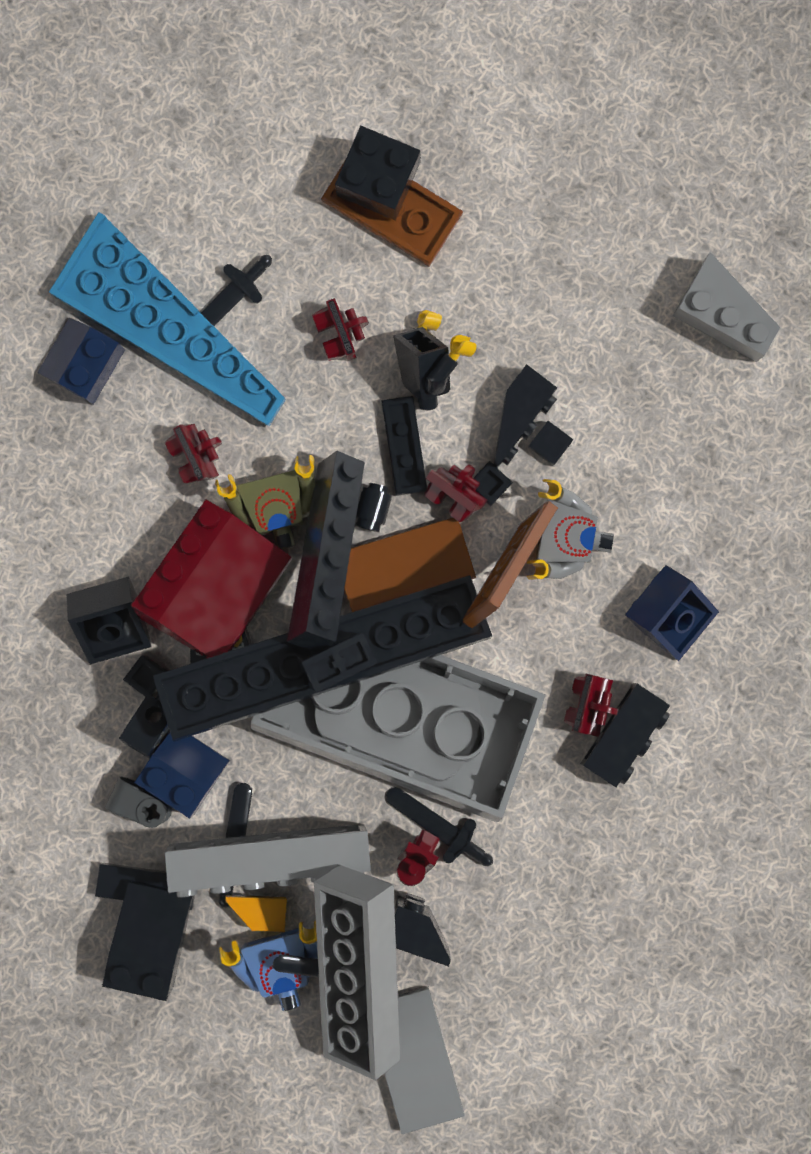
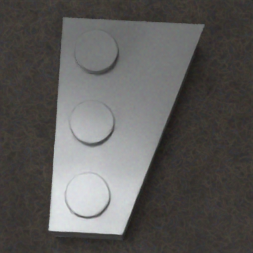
M711 252L702 262L673 314V317L755 362H758L765 356L780 329V326Z

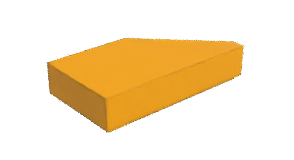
M225 896L228 905L252 931L285 932L286 897Z

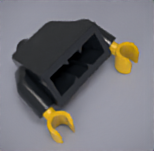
M423 310L419 313L417 329L413 328V330L393 335L402 383L406 389L418 398L421 410H433L438 407L437 396L450 391V374L459 363L457 359L460 355L471 357L477 347L476 343L470 342V337L456 335L451 339V352L449 353L448 347L427 331V329L437 330L442 320L440 314L429 310Z

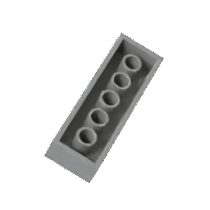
M365 824L169 844L165 850L168 893L176 892L177 897L197 895V890L210 888V893H225L231 891V886L244 885V890H255L264 888L265 882L277 881L278 886H291L298 884L297 879L311 878V882L314 883V881L339 865L361 873L371 871L368 833Z
M339 865L314 881L323 1056L376 1081L400 1061L394 884Z

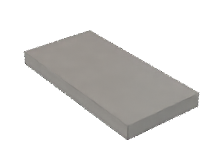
M429 986L398 995L400 1061L384 1074L401 1134H406L464 1117L465 1114Z

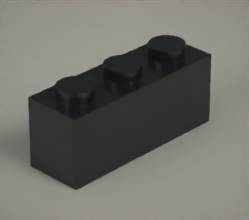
M633 683L617 706V715L612 714L580 764L616 788L619 783L624 785L634 771L631 765L636 757H643L652 743L649 737L655 728L660 730L667 722L670 714L666 711L670 705L638 683Z

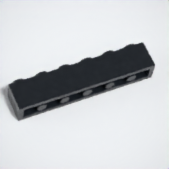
M335 451L317 466L315 488L312 495L287 637L288 643L314 652L336 642L365 465L364 461L339 451Z

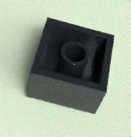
M360 125L335 183L336 195L396 221L421 163V150Z

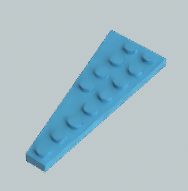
M98 212L49 293L269 427L284 404L285 397L255 369L105 215Z

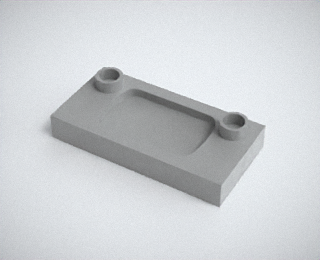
M439 655L255 715L251 721V729L475 815L499 822L505 813L546 694Z

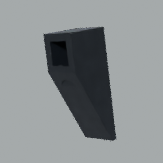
M527 364L509 386L505 394L494 465L497 468L502 462L505 465L510 463L519 451L514 447L521 437L527 440L538 426L534 419L540 411L547 414L557 401L553 394L558 387Z

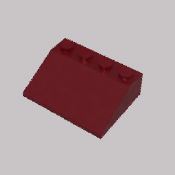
M205 499L131 606L141 620L205 658H211L232 650L292 561V557L239 518Z

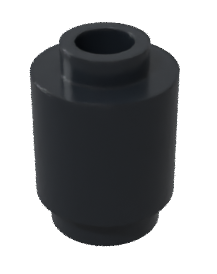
M369 483L368 488L361 487L355 521L356 527L380 532L381 525H385L392 500V495L387 493L388 487L375 483Z

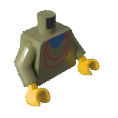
M309 455L310 464L308 466L300 465L298 462L299 458L296 456L295 470L240 484L237 487L234 477L228 474L230 486L223 488L219 485L218 480H216L217 492L220 496L224 497L228 508L234 516L261 535L273 533L275 545L282 550L293 547L296 544L291 528L303 525L304 518L309 516L313 490L315 488V476L313 473L314 457L312 455Z

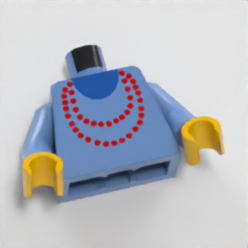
M314 920V928L312 929L304 928L303 922H300L299 928L244 943L241 948L242 954L236 941L231 942L233 949L231 952H225L222 950V947H219L222 964L230 966L236 976L251 990L260 991L263 998L278 994L282 1011L292 1010L301 1006L297 989L307 986L311 976L278 972L273 968V961L279 955L318 959L316 920Z

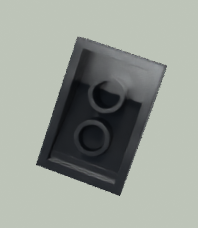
M130 880L110 947L102 987L167 1001L176 979L193 896L177 897L176 892L168 893L166 888Z

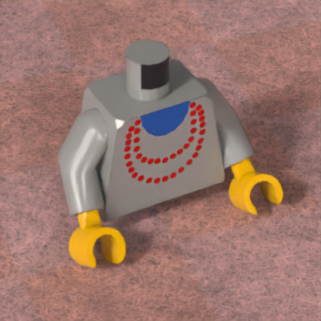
M543 479L542 481L549 485V491L547 493L538 492V496L540 498L552 499L553 501L547 500L546 502L550 501L558 509L539 539L536 560L527 561V564H533L536 569L534 575H527L529 580L543 578L562 579L581 571L584 563L591 561L593 550L610 553L614 534L596 531L598 517L592 515L591 507L579 496L561 487V484L556 480Z

